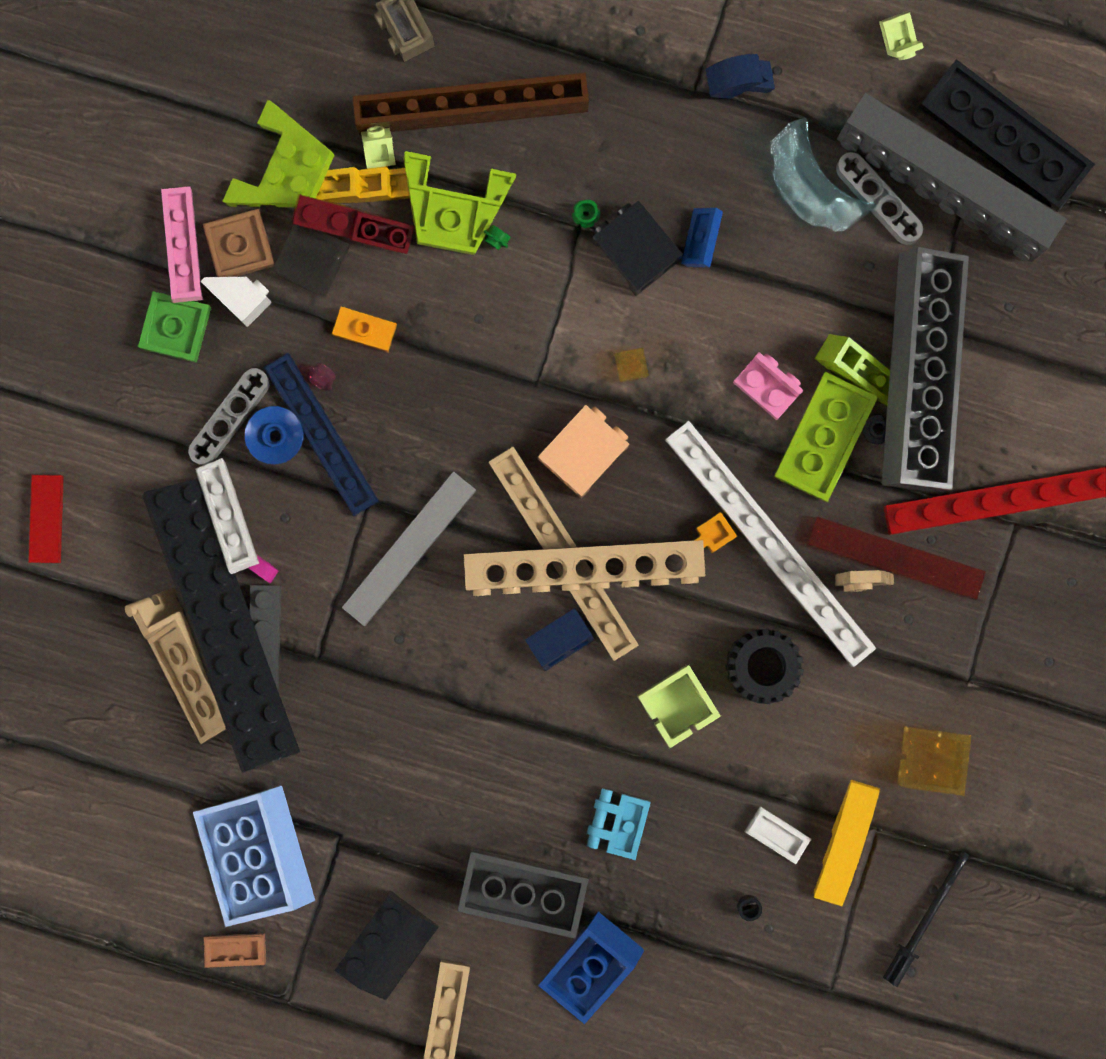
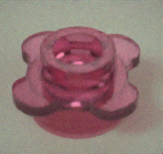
M318 363L316 366L310 365L308 373L310 382L318 389L331 391L333 389L331 385L336 379L334 372L322 363Z

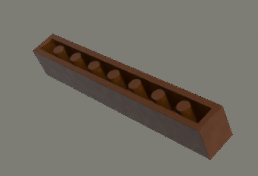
M586 73L359 95L353 96L355 125L359 135H361V132H366L368 128L374 126H382L384 129L390 128L391 132L584 113L588 112L589 98Z

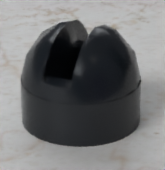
M744 895L738 901L737 909L742 919L754 921L761 916L762 905L757 897ZM754 902L756 903V904H752V905L743 906V905L749 904V903H754Z

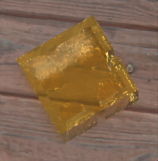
M904 726L901 753L907 754V758L900 759L897 785L909 789L965 796L971 735Z

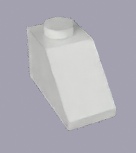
M204 277L200 281L247 327L272 303L266 296L269 291L257 279L253 283L247 277Z

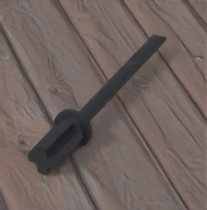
M962 851L906 947L900 944L897 945L899 950L883 976L885 980L896 987L899 986L914 959L919 958L913 952L968 860L969 854Z

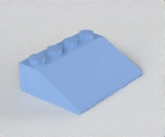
M282 786L193 812L225 927L293 911L315 901Z

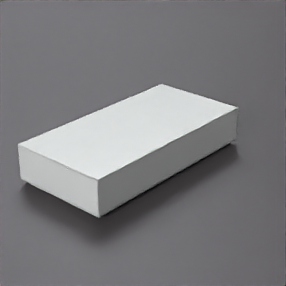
M761 806L745 829L747 834L797 864L811 841V838Z

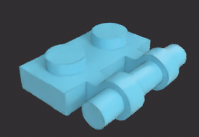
M602 788L599 799L595 800L594 808H596L592 825L588 826L587 834L589 838L586 846L598 849L600 839L602 838L609 840L607 853L636 860L651 802L621 794L619 805L610 802L613 791ZM607 812L616 814L612 831L603 828Z

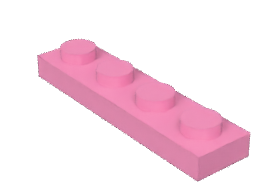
M191 187L161 189L171 299L173 303L203 300Z

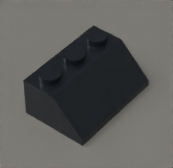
M391 891L334 971L357 988L387 1000L439 926Z

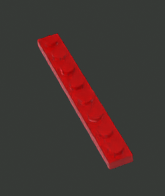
M1106 467L884 506L888 533L893 535L1105 498Z

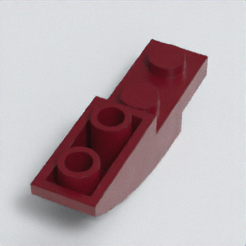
M298 194L291 221L295 225L350 238L353 241L404 254L408 253L414 225L301 194Z

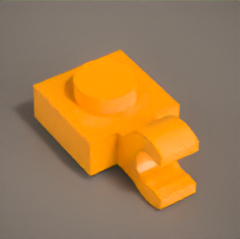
M720 512L695 529L700 537L694 541L703 540L704 548L707 546L710 552L713 553L736 538L737 535Z

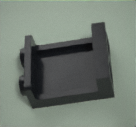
M639 200L633 205L630 203L624 205L616 213L618 217L611 223L605 221L594 230L595 235L593 236V244L596 247H600L627 280L629 289L635 296L679 263L683 255Z

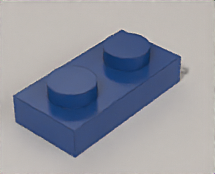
M694 208L681 264L687 267L711 266L723 211L718 208Z

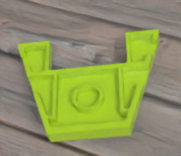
M267 100L257 123L264 129L281 134V138L259 187L233 178L222 201L227 206L249 205L250 207H261V205H275L276 207H295L298 194L316 198L334 158V153L272 101Z
M405 151L403 159L417 244L475 255L486 235L484 230L488 231L516 178V174L490 169L485 198L428 187L426 184L431 156Z

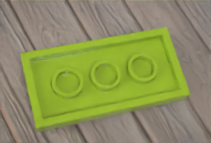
M825 371L779 464L774 478L817 499L828 502L878 396Z

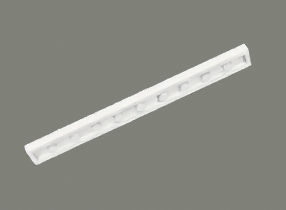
M687 421L671 434L665 441L851 667H855L872 653L876 647L694 426Z

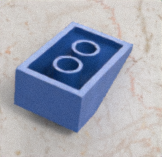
M597 912L538 986L585 1024L635 968L645 950L600 912Z

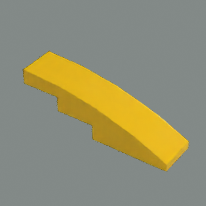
M385 166L361 170L355 167L328 170L316 198L335 203H359L410 199L405 168L389 169Z
M855 780L850 781L832 828V837L823 858V868L813 892L814 898L843 906L864 847L880 788Z

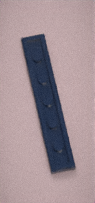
M286 353L263 367L288 409L301 422L306 439L353 516H357L378 503L377 496L291 355Z

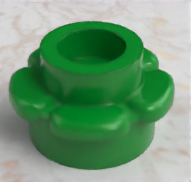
M592 200L579 201L573 207L572 219L583 228L592 227L600 219V210ZM587 211L589 215L584 216L583 213Z
M491 225L488 231L484 230L487 236L485 239L486 243L497 250H500L501 247L508 248L507 243L511 238L508 234L494 225Z

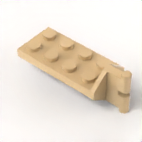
M173 587L152 595V598L147 597L126 605L125 612L129 617H134L144 638L148 640L200 744L226 731L186 616L177 600L179 598L177 591Z

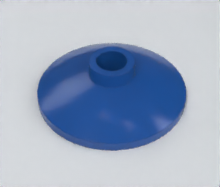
M269 406L260 409L252 415L245 428V443L249 452L257 460L266 464L277 465L291 460L299 452L303 443L304 433L301 422L294 413L283 407ZM274 432H280L281 438L277 442L271 440V435Z

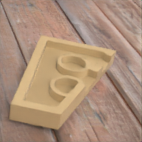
M882 570L848 571L835 575V586H844V592L870 590L876 585H894L893 573Z

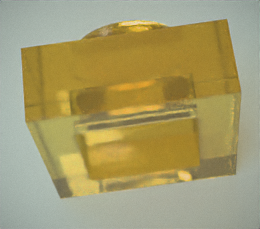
M643 348L614 353L620 383L649 377Z

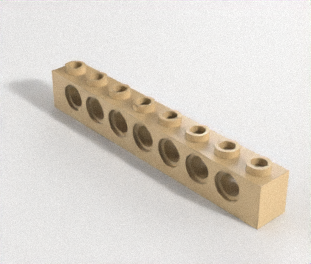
M703 540L464 554L465 586L467 591H473V596L491 595V589H503V594L521 593L520 588L532 587V593L550 592V586L562 585V591L580 590V584H592V589L610 588V582H621L622 587H639V581L651 580V586L669 585V579L681 578V584L699 583V577H705ZM671 555L680 557L682 568L677 572L669 571L665 565L667 557ZM640 557H647L652 561L653 568L647 574H642L636 569L635 564ZM610 559H618L622 562L623 571L619 575H610L606 571V563ZM587 560L592 563L594 569L590 576L581 577L577 574L576 566L580 561ZM552 562H558L563 566L564 572L558 579H552L547 575V567ZM522 564H530L534 570L532 578L527 581L520 580L517 575V570ZM492 566H501L504 571L502 580L491 582L488 578L489 569Z

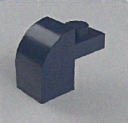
M758 54L734 56L706 68L710 97L732 99L746 91L768 93L775 89L770 61L759 60Z

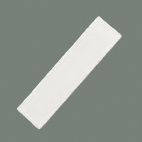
M221 458L196 468L198 480L228 571L233 574L259 564L225 461Z

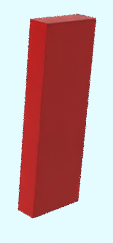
M32 475L28 563H61L64 476Z

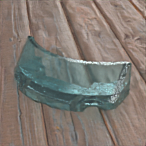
M805 117L788 123L770 142V153L773 154L775 167L772 174L782 198L806 222L816 227L823 226L837 232H844L877 207L874 202H865L845 194L828 180L812 153L808 136V121Z

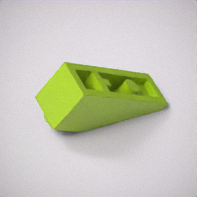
M829 334L814 359L844 381L878 396L877 401L888 407L890 370L851 338Z

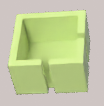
M689 665L683 666L637 695L652 720L656 717L658 718L654 725L669 748L693 734L690 728H688L690 725H693L696 730H700L721 717Z

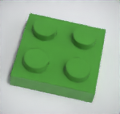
M153 291L138 348L197 363L211 306L195 301L173 303L171 295Z

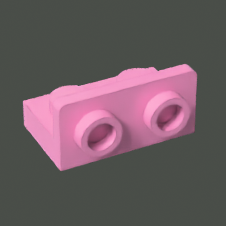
M758 352L733 383L774 419L778 420L801 394L803 389L799 387L801 383L795 376L790 373L785 375L777 368L779 364L773 357L768 354L763 356Z

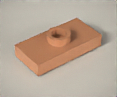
M265 933L205 936V968L265 965Z

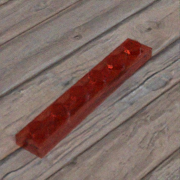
M820 517L815 519L807 544L808 546L974 600L978 598L986 571Z

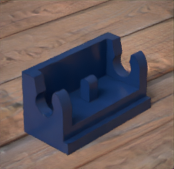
M574 608L525 639L544 671H547L593 642L594 638Z

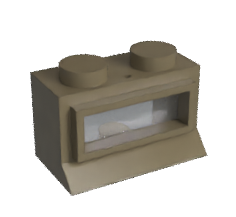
M381 0L376 3L378 12L374 16L381 30H388L391 38L387 39L394 55L400 53L405 62L435 47L433 36L414 0Z

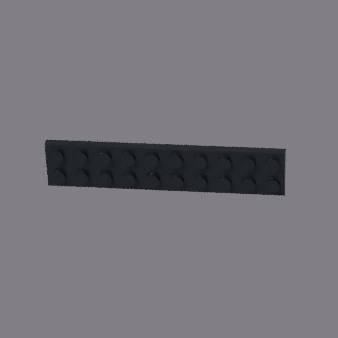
M194 479L145 491L142 495L241 772L244 773L300 753V749L236 574H231L228 571L199 480Z

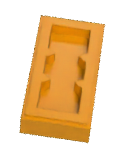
M341 306L332 335L389 352L397 324Z

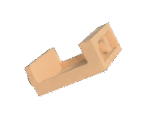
M587 405L579 411L538 456V460L581 499L623 451L629 447V443L626 441L628 436L619 427L615 426L612 429L604 422L607 417L594 406L590 409Z

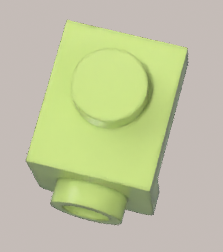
M903 12L879 21L887 55L896 57L899 60H905L916 55L915 51L924 48L923 43L916 39L910 12Z
M374 126L368 128L366 132H361L367 169L396 165L390 128L384 129L382 126Z

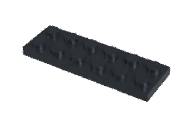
M957 59L919 107L1056 212L1062 208L1095 165V163Z

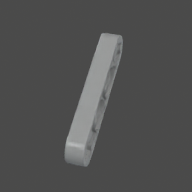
M853 152L844 154L836 166L839 178L898 242L904 245L915 243L923 232V225L920 220L860 155ZM845 161L848 164L852 162L856 164L854 170L859 176L862 172L866 174L862 176V178L859 180L857 184L854 182V180L857 178V175L854 173V171L850 170L846 172L844 170L846 166ZM866 181L874 182L877 186V193L874 195L865 194L862 190V184ZM885 202L893 203L897 208L896 215L892 217L884 215L881 209L882 204ZM901 214L905 216L901 222L906 227L912 225L915 228L912 232L914 237L911 234L905 236L902 233L905 227L900 222L896 226L893 224Z
M258 368L247 370L189 446L188 453L193 462L199 465H206L215 461L270 387L269 377ZM260 375L262 376L260 378L262 386L260 388L253 387L250 394L254 398L251 400L240 390L244 388L248 391L252 386V383L249 381L252 376L258 378ZM235 398H243L246 402V408L241 413H234L231 410V402ZM218 421H225L228 424V432L222 437H217L213 432V426ZM207 434L213 440L219 442L217 447L213 443L209 445L207 452L210 454L207 458L203 456L200 459L197 458L199 456L197 448L199 446L204 448L209 443V440L205 439Z

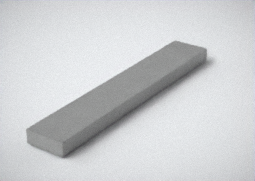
M453 471L342 608L363 626H366L476 492V489Z

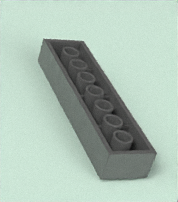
M867 93L863 95L837 138L841 142L842 147L847 151L858 152L865 157L866 162L871 166L885 169L895 181L902 184L907 183L915 188L914 191L922 198H931L939 203V207L948 214L955 213L964 219V223L974 230L980 229L989 235L988 238L998 245H1006L1014 250L1013 254L1021 260L1033 262L1048 250L1067 220L1062 215Z
M916 247L899 253L882 485L930 492L952 490L969 256Z

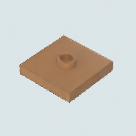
M259 209L203 224L217 277H237L275 266Z

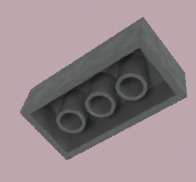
M472 848L457 912L576 939L589 876L577 871Z

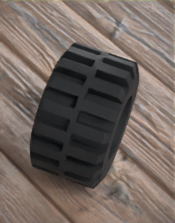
M769 629L754 630L740 636L741 638L733 643L731 651H728L727 678L732 683L733 689L742 695L743 698L762 704L778 703L783 701V698L791 696L794 693V688H798L801 683L799 679L801 675L803 676L804 669L801 667V663H804L803 657L799 655L798 651L800 649L797 644L794 645L791 641L792 639L787 635L785 636L779 631ZM759 649L772 650L780 659V673L776 680L769 684L755 682L748 673V660L751 654Z

